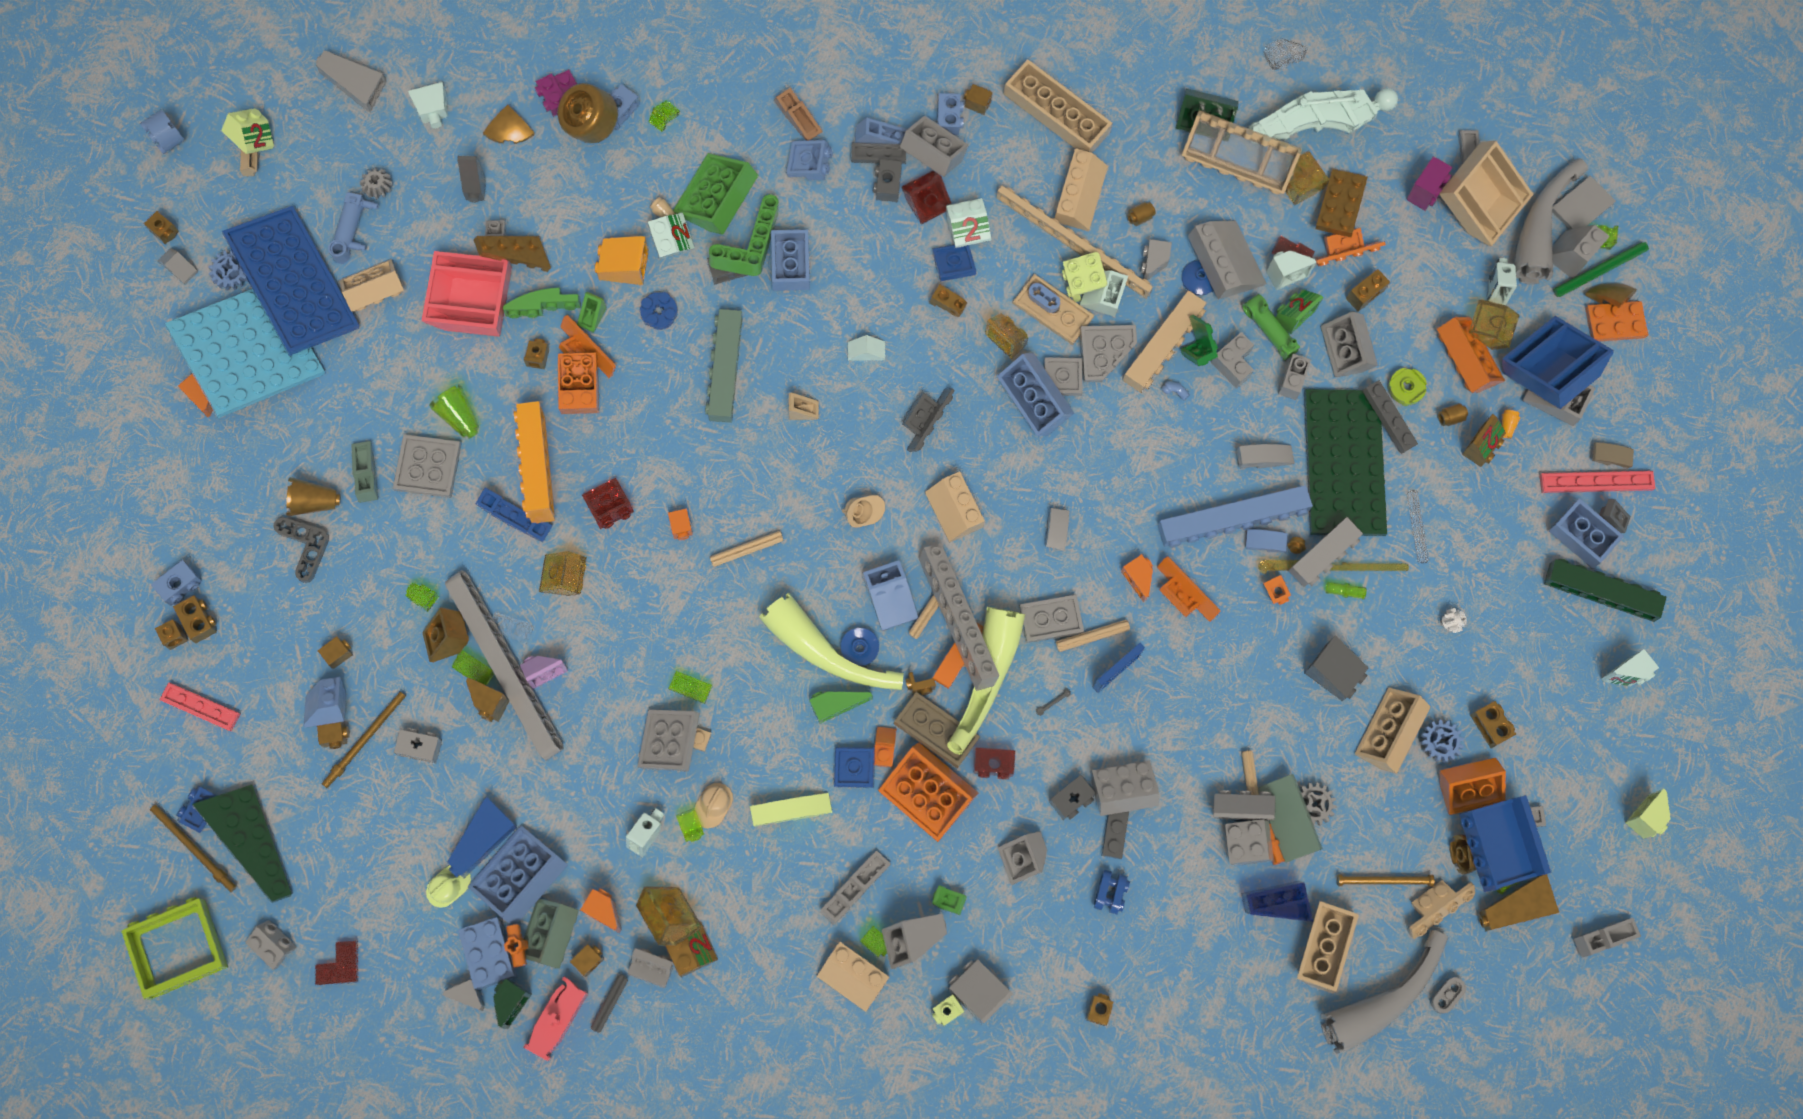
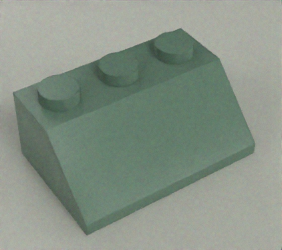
M538 899L524 936V940H527L529 948L525 951V958L560 969L579 910L560 903Z

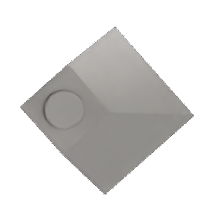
M1041 831L1024 835L998 847L1011 885L1043 872L1047 848Z

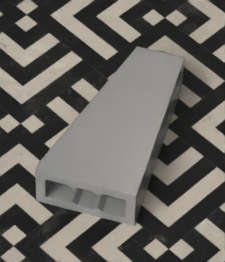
M325 50L316 60V67L322 76L366 111L371 112L387 83L382 73Z

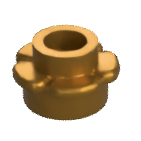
M1292 537L1290 542L1287 543V547L1292 553L1299 554L1306 550L1303 538Z

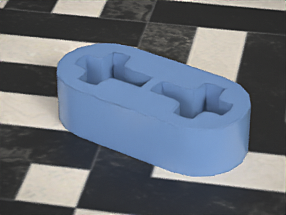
M1040 283L1030 286L1028 296L1034 303L1049 313H1054L1059 309L1060 298ZM1040 290V295L1037 294L1035 296L1034 291ZM1055 301V306H1049L1048 303Z

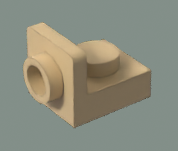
M697 728L693 748L705 752L712 733Z

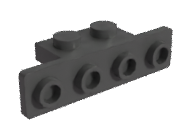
M945 389L937 402L925 393L920 394L902 425L916 435L907 451L917 452L921 450L926 436L930 435L934 430L933 425L936 420L942 417L943 409L952 401L954 389Z

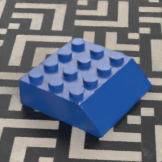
M1554 316L1502 358L1503 374L1561 409L1602 375L1614 350L1559 317Z

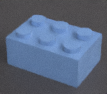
M808 229L771 230L773 291L810 290Z
M1580 498L1567 509L1549 530L1552 535L1592 569L1599 565L1624 537Z
M496 917L458 930L474 989L481 990L496 985L505 979L517 978L511 954L505 951L504 948L507 938L500 918Z

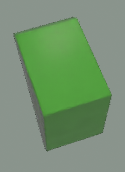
M586 292L577 325L595 332L607 309L604 299Z

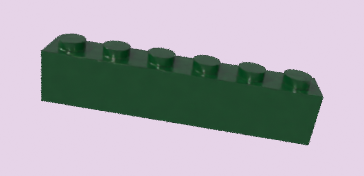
M1555 559L1549 564L1544 585L1652 622L1662 617L1667 598L1658 591L1643 589L1638 584L1625 583L1621 578H1611L1605 576L1603 572L1587 570V567L1582 565L1575 566L1565 559Z

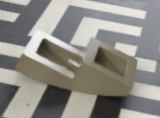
M1594 443L1593 461L1604 465L1615 464L1627 469L1633 467L1634 449L1608 443Z

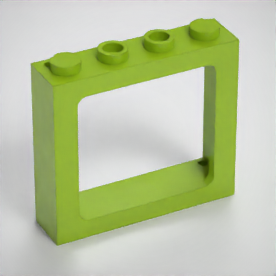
M190 898L185 901L186 904L179 907L178 905L170 906L162 914H151L146 917L147 920L140 923L139 921L129 923L127 928L121 930L143 999L152 1000L228 968L204 899ZM197 913L214 961L156 985L141 936L188 915Z

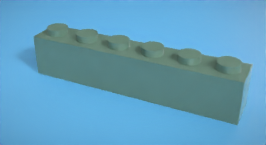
M719 309V315H715L717 333H713V344L716 345L715 350L711 352V361L714 364L713 368L709 370V379H712L711 386L708 385L707 397H710V403H706L705 414L709 416V421L732 423L743 319L742 311Z

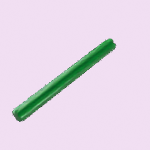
M1641 242L1554 288L1556 297H1561L1649 250L1648 244Z

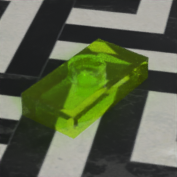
M676 671L668 689L705 704L713 686Z

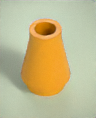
M1505 410L1504 414H1502V427L1506 431L1503 438H1512L1521 419L1519 412Z

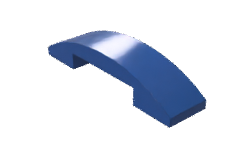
M486 487L475 503L478 507L505 524L541 542L545 540L553 526L548 522L532 523L530 518H526L525 511L502 499V496Z

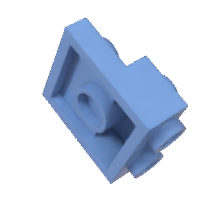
M826 140L792 141L786 172L787 176L806 177L808 180H825L826 175L830 172L828 160L833 156L832 148Z

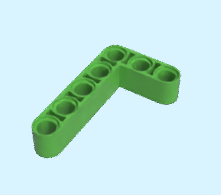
M766 195L763 197L748 250L720 244L712 245L709 248V264L712 268L749 276H758L762 272L771 241V230H774L778 217L779 200L776 196Z

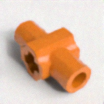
M520 924L507 926L508 940L504 944L505 951L511 954L513 967L527 965L525 951L529 948L528 941L522 938Z

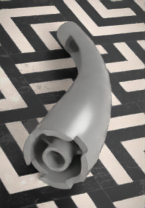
M1580 158L1566 166L1547 184L1535 200L1525 219L1514 263L1516 278H1520L1521 283L1539 284V280L1546 278L1548 281L1553 276L1552 208L1555 200L1566 186L1572 181L1579 179L1588 171V165Z
M1431 930L1419 962L1396 988L1321 1015L1320 1018L1322 1020L1325 1019V1024L1321 1025L1328 1045L1333 1043L1336 1047L1333 1052L1339 1054L1369 1040L1395 1021L1414 1002L1430 980L1439 963L1448 940L1447 935Z

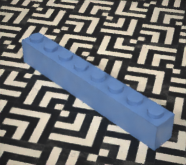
M1304 485L1160 520L1158 529L1164 547L1170 546V548L1181 545L1182 542H1197L1202 537L1210 539L1223 532L1231 534L1236 531L1235 529L1239 528L1247 530L1253 528L1256 524H1261V526L1272 523V520L1276 519L1284 521L1293 515L1301 517L1307 515L1313 506L1307 487Z

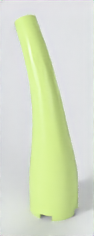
M790 593L786 594V600L781 597L767 608L769 612L766 616L763 613L759 616L766 627L780 641L805 660L824 671L862 685L902 690L904 673L887 670L886 673L876 672L858 666L840 656Z
M987 607L982 637L1000 676L993 687L978 691L974 687L965 714L947 744L949 750L959 755L963 753L985 720L1014 659L1023 630L1025 614Z

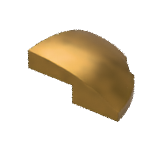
M507 105L490 122L483 135L497 143L504 144V141H513L516 144L528 140L535 133Z
M1619 283L1600 284L1588 290L1585 296L1600 304L1605 300L1620 308L1624 302L1629 301L1637 289Z

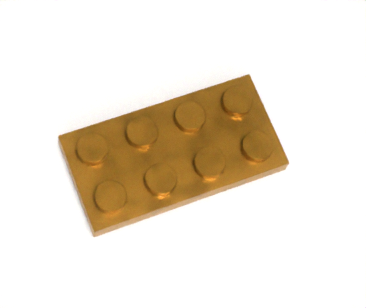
M1332 168L1317 220L1316 230L1352 237L1368 176Z

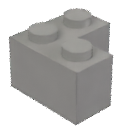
M1242 332L1217 353L1218 357L1211 362L1236 389L1247 381L1254 371L1244 360L1251 353L1254 344Z

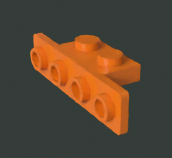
M1355 228L1352 237L1338 234L1324 237L1327 255L1314 259L1318 266L1329 264V261L1333 259L1335 261H1342L1348 255L1355 257L1363 255V251L1366 250L1370 252L1381 250L1380 247L1386 245L1385 241H1376L1364 245L1361 228Z
M568 315L564 316L560 327L570 338L561 342L559 349L563 353H596L597 366L608 378L612 377L616 368L614 362L606 356L601 348L589 338L588 334Z
M1168 556L1157 566L1169 580L1159 589L1160 592L1185 617L1197 609L1211 622L1221 612Z

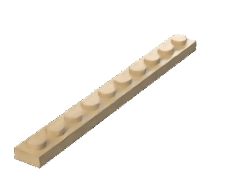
M1004 186L999 188L996 199L1081 256L1098 252L1104 271L1111 270L1127 275L1126 286L1145 299L1151 294L1153 286H1151L1149 281L1139 278L1134 271L1124 268L1120 265L1119 261L1105 255L1103 250L1093 247L1088 240L1078 237L1073 230L1063 227L1058 220L1045 215L1042 209L1035 208L1027 199L1017 196L1012 189L1005 188Z

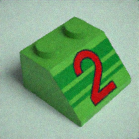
M1304 289L1299 294L1296 292L1290 297V302L1287 305L1282 304L1277 309L1276 318L1291 335L1316 312L1324 297Z

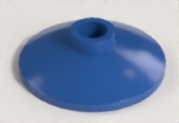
M1199 260L1189 263L1184 268L1182 283L1187 290L1195 295H1206L1213 291ZM1202 273L1204 277H1199L1198 274Z
M854 628L848 631L842 638L841 653L848 661L858 666H865L873 662L877 657L879 641L872 631L866 628ZM861 645L864 649L863 651H857L856 647Z

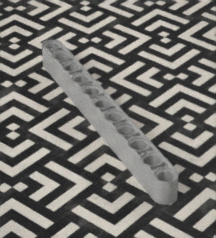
M460 570L449 578L445 585L537 752L544 760H549L563 750V743L530 684L527 682L524 673L471 578L465 571Z

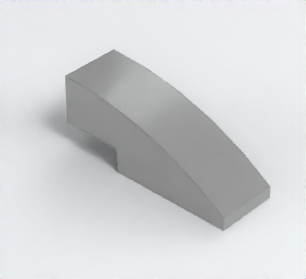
M1291 445L1239 446L1237 449L1240 469L1257 467L1259 469L1294 464Z
M1630 918L1576 937L1574 941L1582 958L1639 938L1641 935L1634 918Z

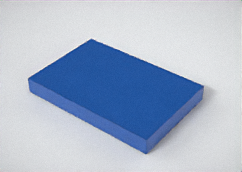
M1141 642L1096 681L1093 689L1097 693L1103 690L1141 656L1145 648Z

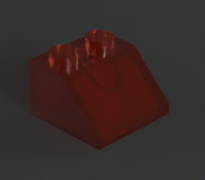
M931 171L902 186L907 203L920 224L946 212L947 205H952L943 179L935 171Z

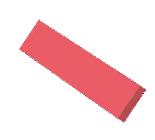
M170 682L159 699L232 732L241 715L236 711Z

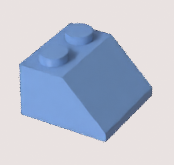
M340 677L320 680L306 695L305 728L343 722L345 720L346 691Z

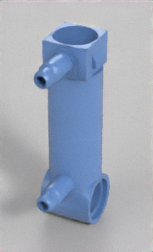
M346 193L333 241L328 246L329 254L336 263L344 264L348 262L351 258L350 249L366 250L365 245L353 242L361 212H363L364 208L378 209V203L367 201L359 194ZM338 250H343L341 253L336 254Z

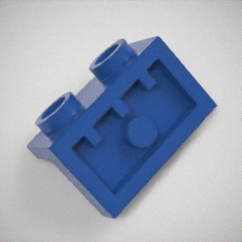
M198 786L197 789L193 788L187 797L190 799L187 805H182L176 815L179 817L177 821L201 833L206 822L192 807V804L217 795L201 786Z

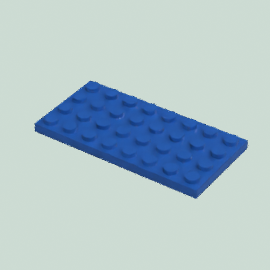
M293 205L222 231L228 246L289 356L359 329L355 316L351 312Z

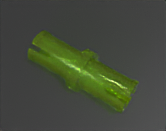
M1328 581L1325 589L1326 594L1342 595L1343 598L1355 597L1365 599L1367 593L1366 587L1351 586L1350 583L1338 584Z

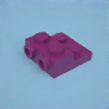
M566 70L556 76H553L551 73L536 80L537 86L534 88L537 95L543 97L544 101L542 103L547 112L550 111L554 117L558 114L559 102L564 93L577 83L570 70Z

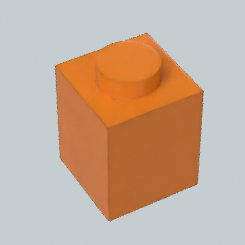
M687 508L668 512L674 539L685 540L693 535Z

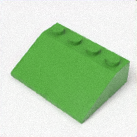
M708 153L673 211L675 214L683 213L685 220L709 232L723 235L756 181L758 174L749 162Z

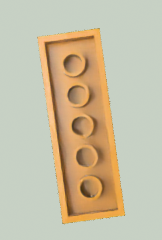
M539 401L516 404L517 411H514V420L518 426V429H515L516 439L519 440L517 454L521 460L519 473L523 479V482H520L521 492L524 493L525 499L522 500L523 511L526 513V518H530L532 523L555 521L545 415Z

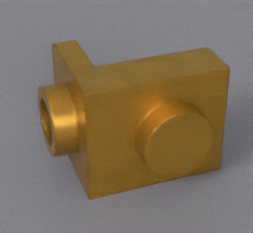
M909 672L908 678L905 679L907 689L912 690L913 695L916 692L921 693V695L933 693L932 690L936 688L934 679L915 682L913 672Z

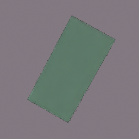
M1294 774L1258 787V792H1271V796H1275V821L1269 820V822L1271 823L1276 840L1280 842L1278 845L1285 863L1323 849Z

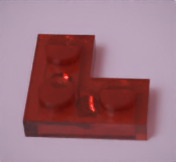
M358 941L336 942V963L315 964V985L317 986L358 982Z

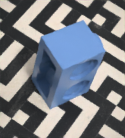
M939 93L938 125L953 135H959V130L963 129V118L960 117V112L964 111V101H960L961 94ZM952 121L954 124H948L947 122Z

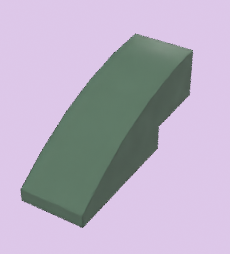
M371 441L351 444L352 474L355 480L357 500L359 503L378 500Z

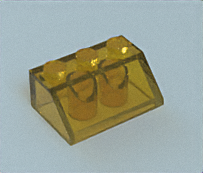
M644 886L636 907L658 945H677L701 930L702 925L679 887Z

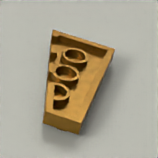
M476 236L473 239L478 254L481 257L498 261L504 259L516 265L522 263L526 264L529 268L539 267L542 271L546 272L551 269L539 236Z

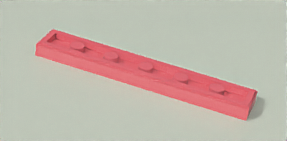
M1653 471L1540 474L1542 493L1653 491L1656 489Z

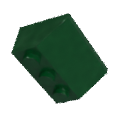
M1186 88L1176 129L1191 132L1199 110L1234 123L1239 101ZM1200 121L1195 134L1217 139L1220 129ZM1225 131L1222 140L1229 141L1231 133Z

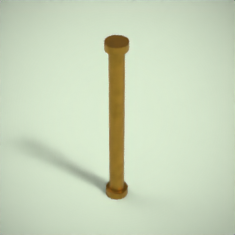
M1433 874L1428 876L1337 875L1338 886H1343V884H1407L1433 887L1435 882Z

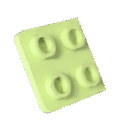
M1098 252L1063 262L1065 268L1062 270L1064 281L1068 280L1069 286L1066 287L1069 298L1073 297L1075 302L1081 301L1080 294L1107 286L1105 272Z

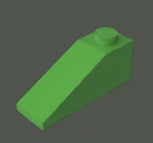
M820 691L812 695V699L809 702L819 724L872 700L873 696L871 692L827 691L822 693Z

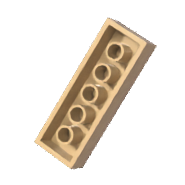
M1028 59L1005 84L1004 95L1076 149L1093 153L1111 132L1113 123Z

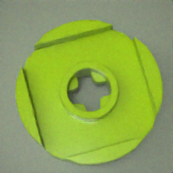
M1402 368L1392 375L1387 387L1395 401L1402 406H1409L1418 403L1425 396L1427 382L1424 375L1418 370ZM1403 383H1410L1412 385L1410 387L1411 390H1406Z

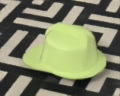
M451 866L444 868L427 886L426 895L429 902L440 908L449 906L468 889L471 883V875L469 874L466 878H462L460 875L456 877L449 870Z

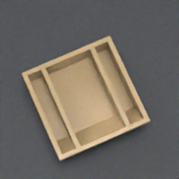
M1485 141L1480 142L1439 195L1468 234L1489 246H1493L1533 196V193L1498 142Z

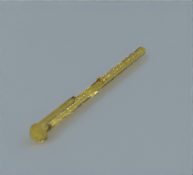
M1265 559L1260 561L1258 569L1262 574H1266L1267 571H1288L1299 560ZM1342 562V565L1332 564L1333 567L1329 571H1408L1409 564Z

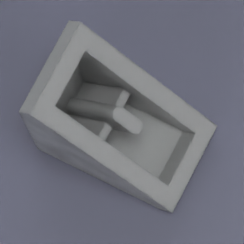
M172 248L158 260L163 267L183 284H186L198 272L178 251Z
M472 979L445 990L442 994L484 1011V1003L479 991L474 989Z

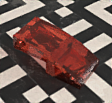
M1283 236L1277 239L1271 252L1275 255L1281 251L1284 253L1293 251L1310 258L1315 253V251L1301 243L1296 245Z

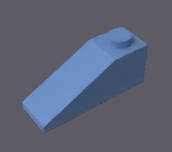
M866 117L856 125L855 142L901 144L908 129Z

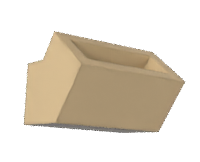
M241 150L240 172L243 176H255V172H257V152L245 154ZM250 157H251V167H249V159H250Z

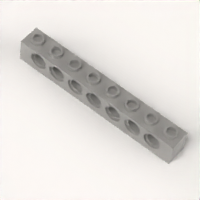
M941 543L924 547L919 561L976 691L993 687L1000 675Z

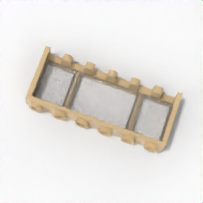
M1199 110L1182 156L1189 162L1196 161L1202 163V166L1205 168L1218 169L1224 175H1234L1240 181H1250L1256 187H1266L1272 193L1284 194L1302 148Z

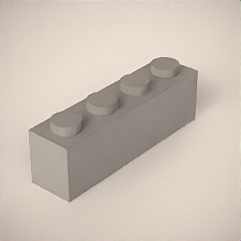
M1346 517L1288 571L1303 587L1308 584L1314 585L1320 579L1318 575L1322 571L1327 573L1333 567L1332 562L1335 559L1340 561L1347 554L1345 550L1349 546L1353 549L1360 542L1358 538L1363 533Z

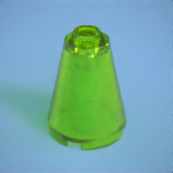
M460 384L457 388L453 386L437 397L439 401L436 403L432 401L429 404L431 410L463 438L468 437L470 439L478 434L479 425Z

